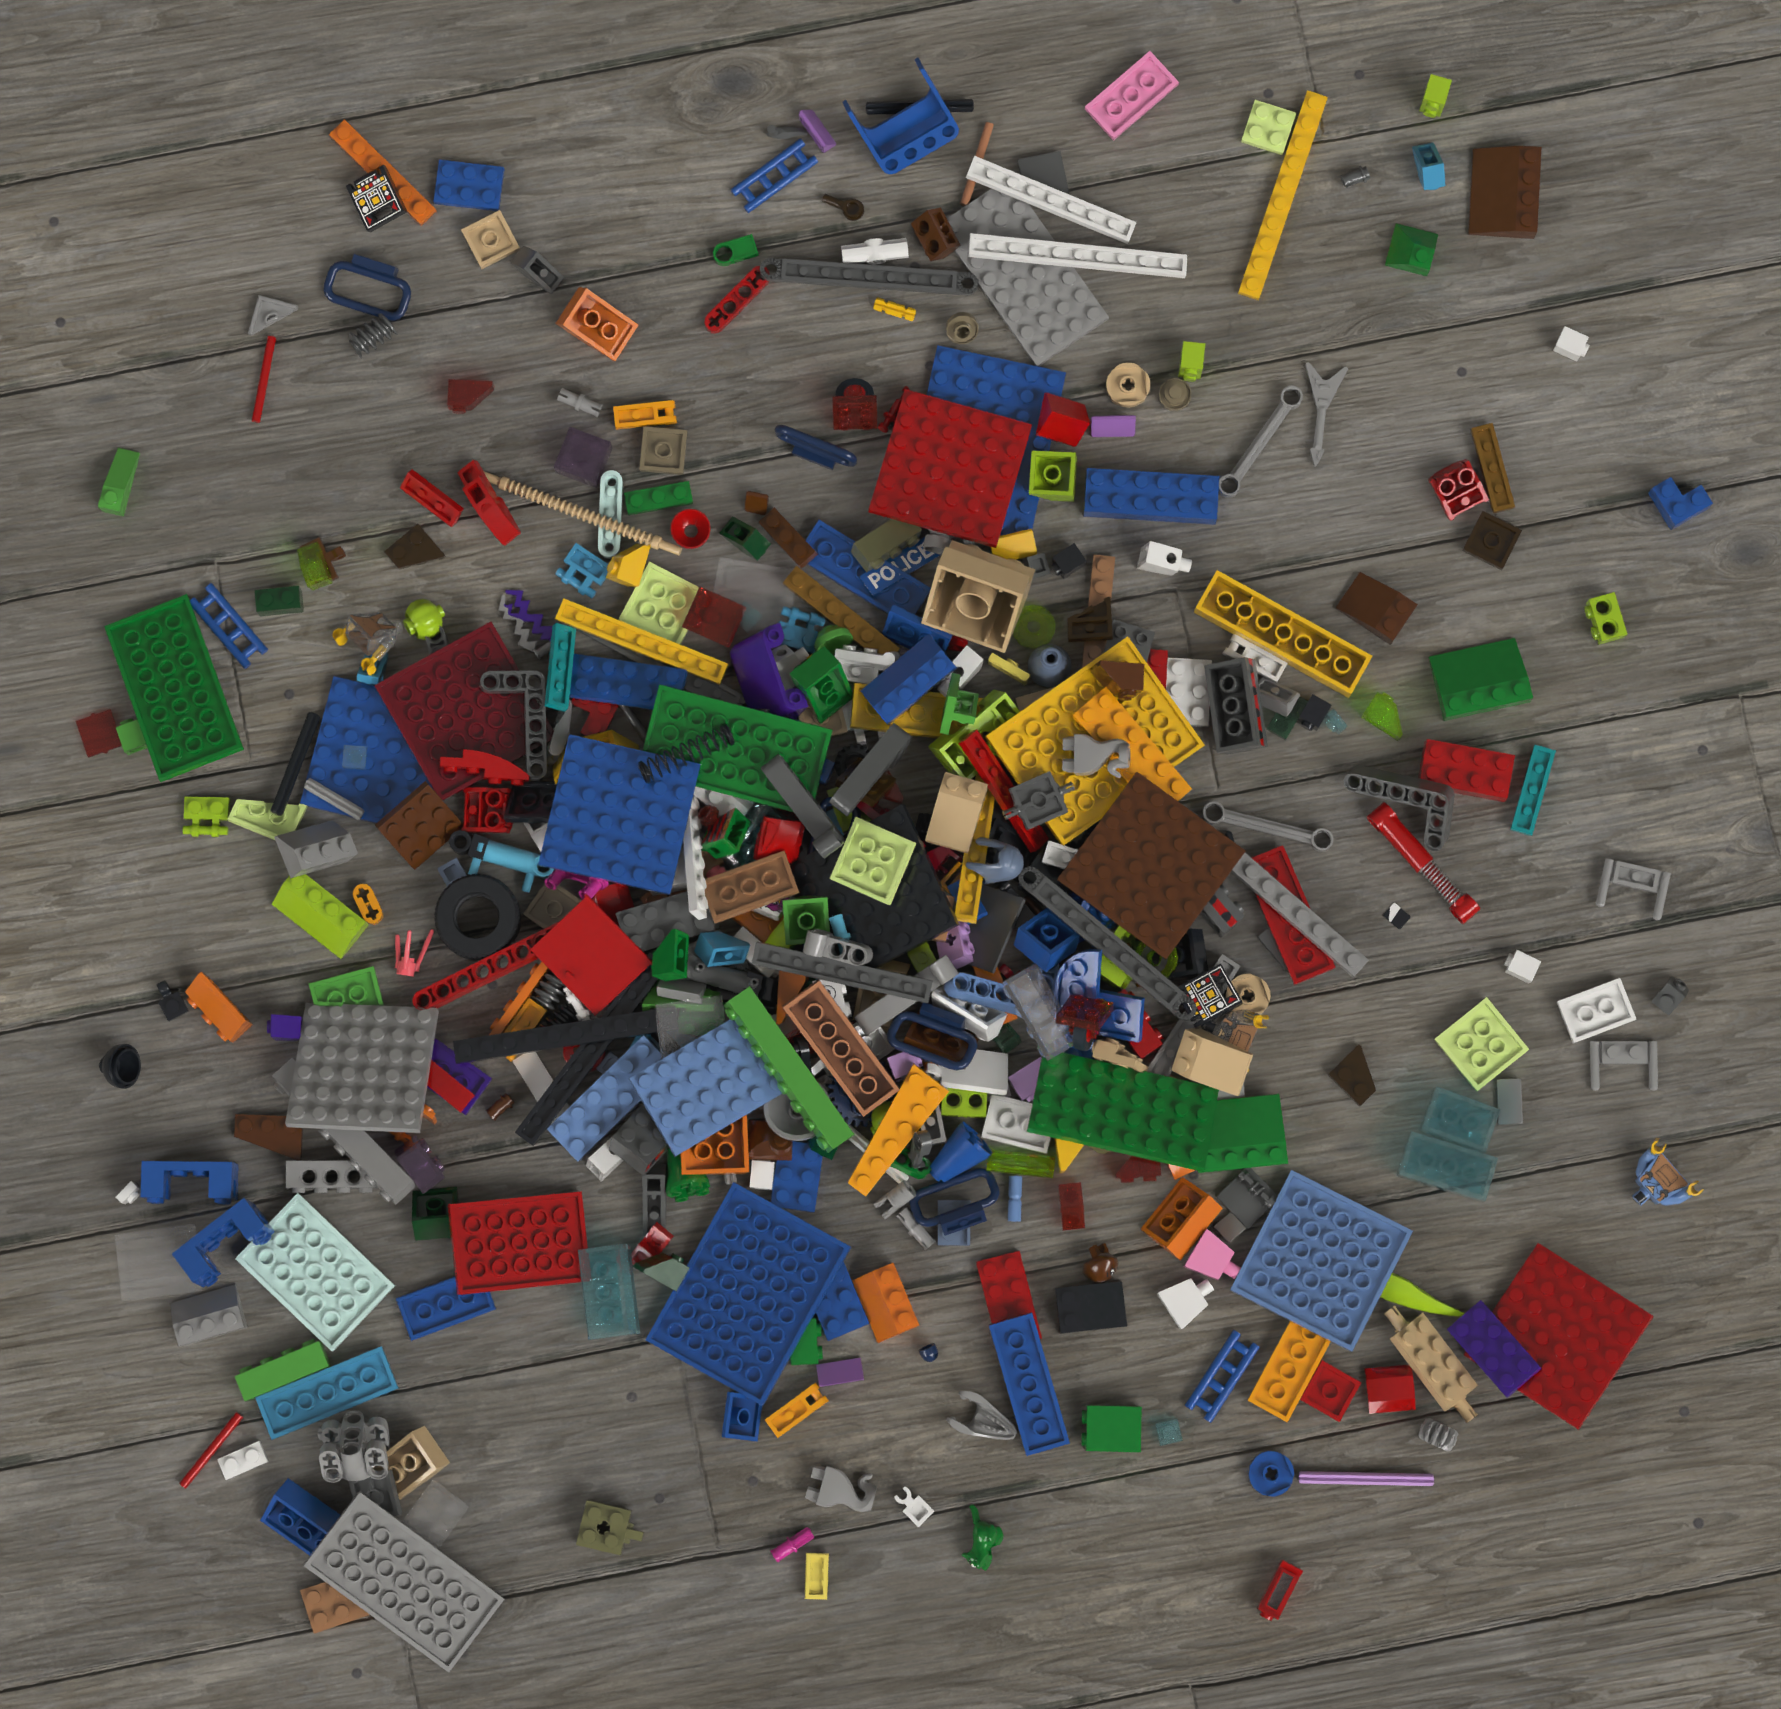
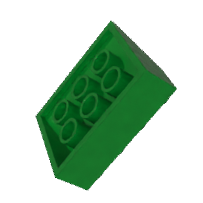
M1515 638L1428 657L1443 721L1530 703L1533 699L1528 674Z
M1279 1093L1217 1100L1204 1172L1288 1164Z

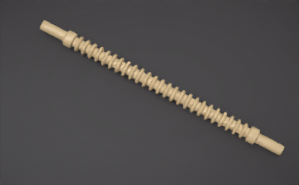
M484 471L489 482L497 485L500 490H508L509 493L513 491L514 495L525 496L526 500L531 498V501L534 502L536 500L537 504L542 502L543 506L548 505V508L554 507L555 511L559 509L560 513L565 511L566 515L570 513L571 517L582 518L583 522L588 520L589 524L592 522L594 526L599 524L600 528L605 527V530L611 529L612 533L616 531L617 535L622 533L623 537L627 535L628 539L634 538L635 542L639 540L640 544L645 542L646 546L650 544L653 549L658 550L660 548L678 556L681 554L682 547L666 542L658 535L653 537L652 533L641 532L640 528L635 530V527L630 528L629 524L624 526L623 522L618 523V520L612 521L611 517L607 519L606 515L601 517L600 513L596 515L595 511L584 510L583 506L578 508V505L575 504L573 506L572 502L567 504L566 500L561 501V498L555 499L554 495L550 497L549 493L544 495L543 491L539 493L538 489L527 488L526 484L521 486L520 482L516 484L515 480L510 481L508 477L503 476L501 478Z

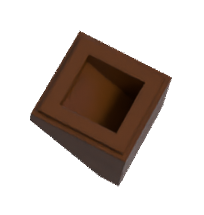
M748 491L746 493L745 511L766 515L769 496Z

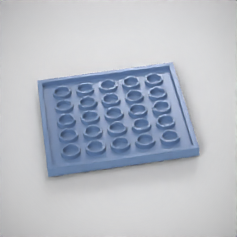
M1291 1170L1230 1291L1353 1352L1413 1231Z

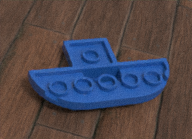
M1089 949L1075 954L1058 971L1054 986L1052 1040L1055 1050L1058 1052L1095 1060L1092 1057V1046L1096 1041L1097 1035L1137 1043L1142 1040L1145 998L1100 989L1101 949ZM1081 1010L1094 1012L1096 1016V1030L1098 1034L1094 1036L1088 1051L1078 1050L1073 1046V1031L1071 1027L1074 1026Z

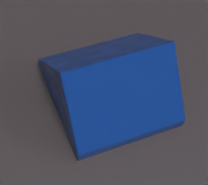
M727 1392L722 1437L758 1442L762 1406L740 1393Z

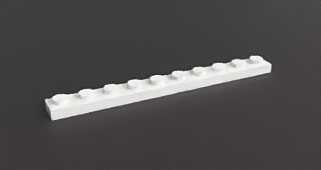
M970 233L968 257L1176 278L1186 277V254Z

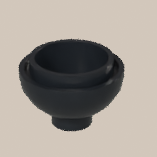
M119 1044L113 1046L100 1060L99 1068L105 1079L112 1086L127 1089L133 1086L139 1077L141 1060L137 1050L132 1045Z

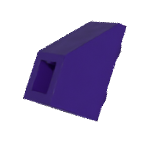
M271 1014V1020H267V1033H270L271 1038L276 1041H299L303 1018L301 1016Z

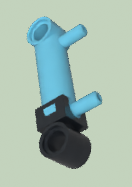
M459 830L455 831L449 839L450 847L455 853L459 855L468 854L469 858H472L468 875L478 873L481 861L526 873L521 890L527 893L530 892L534 876L546 879L555 870L550 868L547 872L542 873L538 869L541 854L496 842L487 837L474 834L472 839L467 832ZM461 837L466 838L467 844L465 847H456L457 839Z

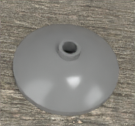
M820 1085L821 1088L823 1089V1091L826 1093V1095H827L828 1098H829V1095H828L827 1091L823 1088L822 1085ZM781 1094L764 1104L765 1120L772 1131L780 1137L792 1141H803L815 1137L813 1131L810 1132L805 1127L803 1117L801 1115L798 1117L793 1115L795 1111L790 1105L791 1100L787 1094Z

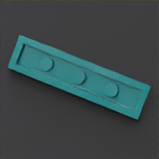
M555 623L552 626L544 706L565 712L569 708L576 628Z
M1538 745L1533 746L1512 820L1511 831L1528 836L1533 835L1556 750Z

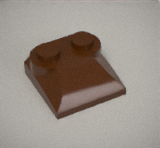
M765 1118L749 1119V1160L792 1161V1140L782 1138L773 1132Z

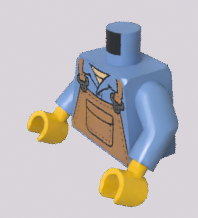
M1660 1138L1654 1140L1652 1146L1643 1153L1635 1171L1637 1178L1635 1182L1639 1185L1640 1189L1632 1197L1640 1206L1649 1198L1654 1204L1661 1203L1664 1206L1680 1204L1704 1191V1189L1696 1191L1694 1185L1699 1181L1696 1180L1689 1184L1662 1152H1664L1667 1144L1661 1148L1658 1147L1656 1143Z

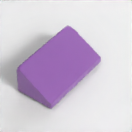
M801 110L799 112L800 122L822 153L836 145V142L813 110Z
M1092 416L1091 436L1133 437L1135 435L1136 416Z
M861 1358L816 1365L819 1387L864 1380Z

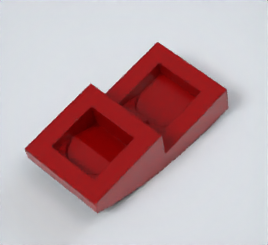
M656 1222L627 1259L632 1264L662 1253L674 1235Z

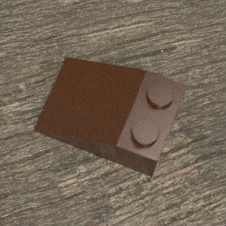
M1360 572L1335 609L1391 645L1418 604L1400 592Z

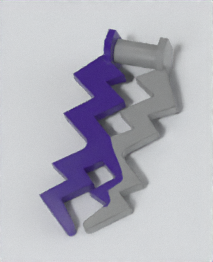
M506 590V594L517 596L514 607L520 608L519 613H511L513 604L506 605V597L502 595L499 611L505 612L503 619L516 620L514 635L521 636L517 645L534 653L538 660H540L541 657L550 652L552 626H541L543 614L527 613L530 600L522 601V590ZM524 622H534L532 634H542L540 640H549V642L535 650L537 641L527 642L530 629H522Z

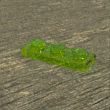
M991 1149L992 1155L987 1159L986 1171L1053 1178L1054 1156Z

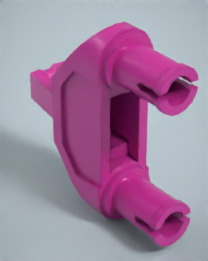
M557 869L544 880L545 885L552 890H556L558 885L567 878L585 883L586 885L578 892L581 899L585 898V894L592 899L599 890H603L609 885L606 880Z

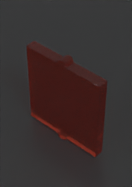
M111 709L98 714L92 713L91 716L76 721L88 758L101 753L107 754L108 751L122 746Z

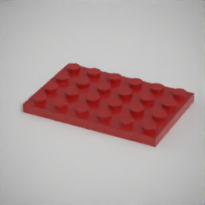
M582 1191L448 1205L457 1295L591 1281Z

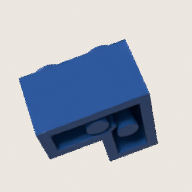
M1672 477L1652 487L1648 492L1670 530L1706 511L1713 504L1702 485L1682 495Z

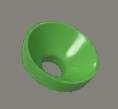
M828 625L818 632L814 643L815 652L825 646L833 655L835 654V649L843 648V645H850L853 641V636L847 628L838 625Z

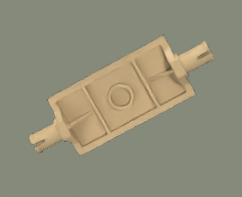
M1395 1305L1387 1310L1384 1315H1386L1396 1329V1334L1390 1340L1444 1412L1451 1407H1455L1466 1423L1471 1421L1478 1414L1465 1398L1478 1385L1424 1313H1421L1410 1322L1404 1319Z

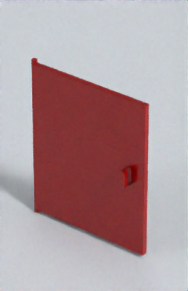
M585 894V898L530 950L596 1016L649 965H652V960Z

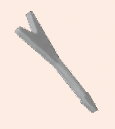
M1307 362L1305 367L1317 409L1313 448L1310 449L1313 465L1316 467L1324 453L1322 442L1326 410L1334 398L1348 368L1344 367L1330 379L1324 380L1313 366Z

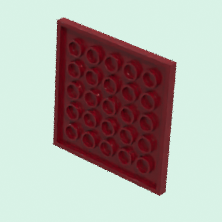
M492 621L374 686L431 787L443 801L483 779L484 771L480 770V774H468L465 769H457V773L444 772V768H439L440 757L462 758L463 749L489 753L511 763L525 756L524 693L488 694L483 692L479 685L480 678L485 672L519 671ZM487 677L483 681L484 685L488 688H493L496 685V681L492 677ZM508 677L506 684L514 688L518 686V680L515 677ZM536 699L529 700V706L532 709L540 708ZM546 718V743H548L552 739L554 730ZM531 721L529 723L532 731L537 732L541 730V724L538 721ZM532 743L530 745V751H534L535 749L541 747V745L538 743Z

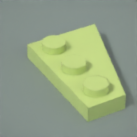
M237 799L229 814L228 821L275 840V836L298 829L306 812L307 805L287 804L284 814L278 816L271 812L273 803Z

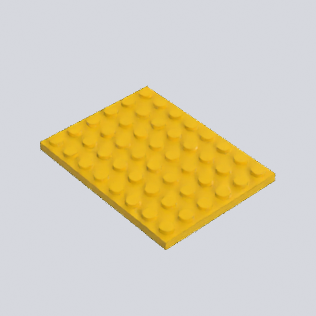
M1128 636L985 736L1018 785L1049 771L1059 786L1070 781L1073 783L1072 786L1075 787V790L1064 794V803L1068 813L1045 822L1058 842L1063 846L1101 820L1128 784L1122 776L1117 778L1109 773L1107 769L1109 760L1097 772L1091 775L1077 776L1074 773L1062 770L1063 759H1074V751L1063 750V738L1074 737V734H1086L1073 719L1072 715L1104 688L1091 673V668L1100 660L1144 664L1143 691L1130 701H1118L1173 767L1205 746Z

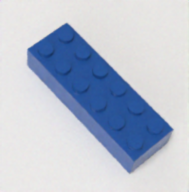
M1087 468L1083 517L1215 525L1218 512L1219 476Z

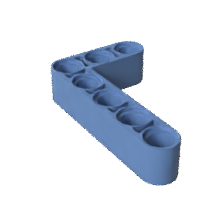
M1033 962L1028 991L966 973H959L946 982L944 990L952 998L1028 1019L1038 1020L1048 1015L1053 1009L1054 986L1059 963L1045 972ZM955 981L959 983L960 989L956 987ZM1040 983L1044 986L1045 991L1040 987ZM976 987L980 990L981 995L977 993ZM996 993L1000 995L1001 1000L997 998ZM1017 999L1020 1000L1021 1006L1017 1003ZM1037 1004L1040 1005L1042 1012L1037 1008Z

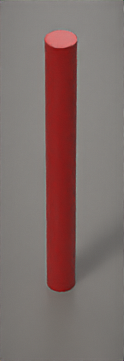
M273 336L267 337L252 415V422L260 423L276 342V337Z
M236 1412L179 1482L182 1487L186 1489L243 1419L241 1414Z

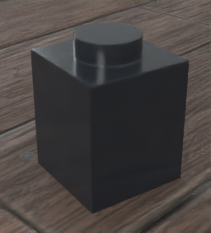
M1073 543L1052 557L1053 564L1051 567L1057 576L1061 575L1065 579L1084 567L1087 561L1076 544Z
M1312 694L1298 718V721L1301 722L1300 725L1309 731L1313 729L1317 731L1332 705Z

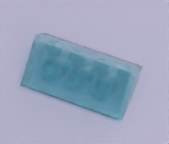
M616 1244L578 1250L588 1340L640 1334L630 1244Z

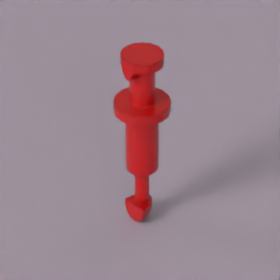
M905 386V387L902 389L903 394H904L905 389L909 390V388H908L907 386ZM903 394L895 400L889 412H884L885 420L878 426L880 431L887 433L889 424L891 422L895 423Z

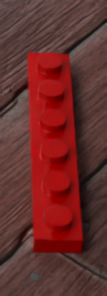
M978 730L971 731L959 742V745L984 783L988 784V789L1002 810L1005 811L1014 807L1013 799L1008 790L1014 787L1013 783ZM1018 815L1009 818V821L1031 853L1037 851L1049 839L1040 825L1026 830L1022 819Z

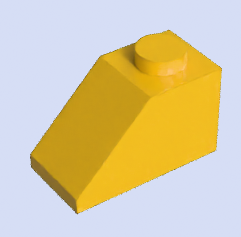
M635 544L613 556L607 566L606 578L627 587H639L651 547L650 544L648 546L645 544Z

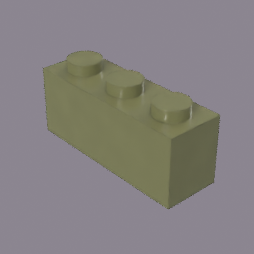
M891 519L853 544L851 553L866 572L871 569L877 570L888 558L894 559L901 554L902 549L908 546L910 548L917 544L920 540L919 537L922 529L919 526Z

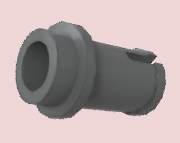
M1361 166L1358 170L1341 175L1345 188L1360 182L1366 183L1370 179L1367 167L1362 168Z

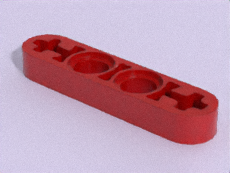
M760 266L754 267L707 314L704 322L706 329L710 333L716 334L721 332L768 285L770 281L762 279L755 283L756 289L752 285L757 278L756 273L760 274ZM765 267L764 271L769 275V270ZM744 286L751 289L750 296H740V288ZM733 302L736 305L735 311L727 313L723 309L725 303ZM720 310L723 316L718 321L719 326L714 325L710 327V319L716 320L720 316L717 311Z

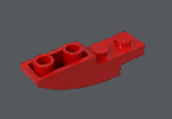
M472 460L457 473L465 486L462 489L489 530L502 545L506 546L520 535L521 531L502 497L496 495L478 461Z
M463 749L462 758L440 757L439 768H444V772L457 773V769H465L468 774H480V770L484 771L483 779L488 780L489 784H501L502 781H511V785H524V782L529 781V775L521 768L505 759L485 752Z

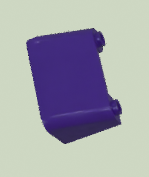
M777 623L735 644L730 651V658L747 707L770 709L772 714L796 719L809 706L805 695L800 689H784L771 650L780 646L784 640L781 624Z

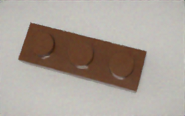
M775 507L759 521V524L801 569L818 555Z

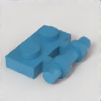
M575 543L564 559V563L570 566L566 572L559 568L555 575L560 577L561 581L566 585L570 584L578 589V593L581 595H587L592 599L597 591L590 586L593 582L599 586L603 584L607 576L608 564ZM576 571L586 577L584 582L574 577Z
M783 606L781 615L788 616L787 623L778 621L784 632V640L781 645H786L796 650L804 647L808 653H814V643L818 636V632L814 631V626L819 625L823 627L825 618L819 617L817 613L810 612L809 614L799 611V608L796 607L788 608ZM796 619L807 622L806 628L795 625Z

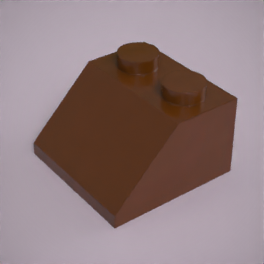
M1100 660L1091 668V673L1104 688L1107 687L1114 696H1117L1118 700L1130 701L1143 691L1144 664Z

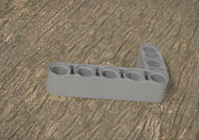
M944 955L916 974L915 977L933 980L932 992L959 973L948 956ZM887 994L856 1015L854 1019L867 1036L917 1001Z

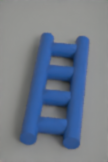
M801 138L730 189L734 196L742 193L748 201L743 206L747 213H750L818 163L814 155L807 159L801 151V148L805 146ZM794 155L801 165L790 172L783 161ZM776 167L783 178L772 184L765 174ZM759 180L766 190L755 197L748 187Z
M210 583L205 588L209 594L200 602L195 597L190 600L191 605L241 666L246 669L251 665V662L247 659L256 650L263 655L268 651V648L216 587ZM216 601L223 611L215 618H212L205 608ZM230 617L237 627L227 635L219 625ZM244 634L251 644L241 652L233 641Z
M1235 1330L1232 1331L1185 1404L1190 1410H1193L1195 1405L1206 1411L1204 1419L1210 1423L1260 1348L1253 1342L1249 1348L1239 1342L1238 1339L1241 1334ZM1232 1348L1244 1355L1237 1367L1225 1360ZM1220 1367L1232 1374L1225 1386L1213 1379ZM1208 1386L1219 1393L1213 1404L1201 1398Z

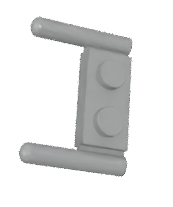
M1606 858L1596 905L1598 907L1605 905L1609 882L1657 893L1653 919L1660 920L1671 873Z
M1590 1041V1079L1592 1090L1597 1091L1600 1088L1599 1064H1649V1089L1652 1091L1658 1089L1657 1041Z

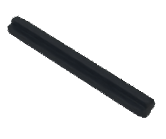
M972 99L944 100L950 112H972L974 110V101ZM918 100L867 102L866 113L868 115L896 114Z
M309 712L306 716L271 808V812L275 815L282 816L284 814L320 716L316 713Z

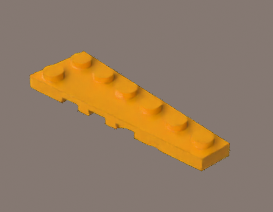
M913 1063L900 1086V1090L892 1100L884 1118H882L873 1138H871L864 1154L848 1180V1184L865 1197L909 1143L914 1132L921 1128L949 1092L946 1087L915 1063Z

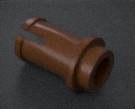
M507 1093L501 1094V1098L485 1110L494 1121L509 1107L513 1108L512 1105L515 1102Z

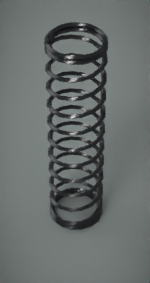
M721 724V733L716 728H713V737L705 731V741L699 735L696 736V744L692 739H688V748L684 743L680 742V752L675 746L671 748L672 755L667 750H664V759L656 753V763L648 757V767L643 761H638V767L645 782L649 784L651 779L655 781L649 759L654 764L659 775L663 777L657 756L662 760L669 774H671L665 752L670 756L677 770H679L673 748L677 751L685 766H687L683 755L682 745L695 763L690 741L703 759L698 737L710 755L712 753L706 734L711 738L717 750L720 751L714 730L719 734L726 748H728L726 740L729 745H734L735 741L727 724Z

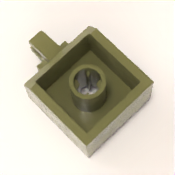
M587 1500L576 1545L622 1555L624 1543L629 1544L630 1539L642 1541L644 1532L634 1530V1524L629 1523L632 1510ZM606 1521L608 1522L607 1526L610 1525V1530L602 1534L598 1526Z

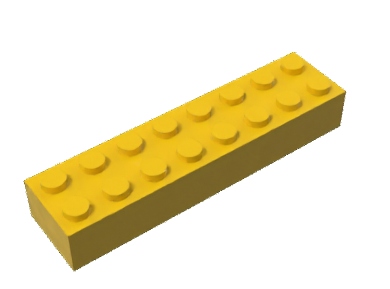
M1218 570L1215 572L1194 610L1195 614L1287 662V665L1347 698L1351 696L1372 658V655Z

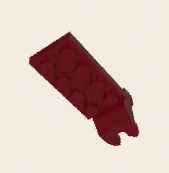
M862 801L856 806L872 820L890 811L888 808H881L878 805L879 801L873 807ZM920 836L936 873L938 870L945 874L947 873L948 869L943 864L950 856L960 863L963 862L964 854L962 852L943 846L932 850L929 848L930 843L925 842V839Z

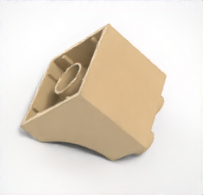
M952 540L949 547L945 546L937 565L921 624L1005 653L1026 602L1036 569L1024 566L1015 559H1004L987 553L976 545L962 544Z

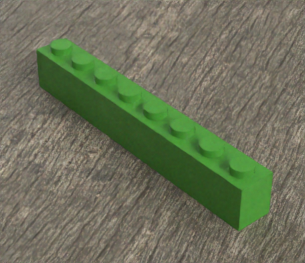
M749 986L730 999L724 1005L726 1015L739 1026L738 1031L740 1035L751 1043L752 1052L756 1057H760L763 1060L765 1070L770 1076L775 1077L779 1090L784 1095L787 1094L791 1100L790 1105L793 1110L801 1114L805 1127L810 1132L813 1131L817 1137L816 1141L819 1147L829 1153L852 1137L854 1133L751 987Z

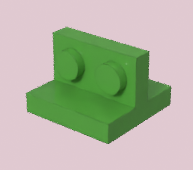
M951 674L940 727V733L949 735L952 720L958 721L961 724L974 725L979 694L958 690L961 674Z

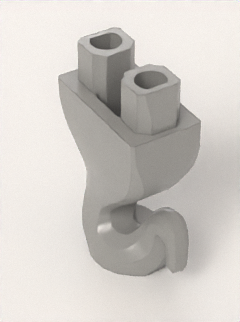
M1074 734V737L1063 738V750L1074 751V759H1063L1062 770L1064 772L1074 773L1077 776L1091 775L1097 772L1116 752L1119 753V758L1113 759L1108 763L1107 769L1109 773L1117 778H1121L1120 772L1116 769L1129 768L1130 744L1124 740L1112 739L1100 742L1086 734Z
M814 1466L811 1478L822 1480V1485L820 1489L808 1486L805 1498L822 1507L844 1504L855 1511L868 1512L872 1509L877 1486L866 1482L872 1478V1473L860 1476L857 1485L865 1493V1497L861 1499L857 1496L849 1478L844 1472L830 1466Z

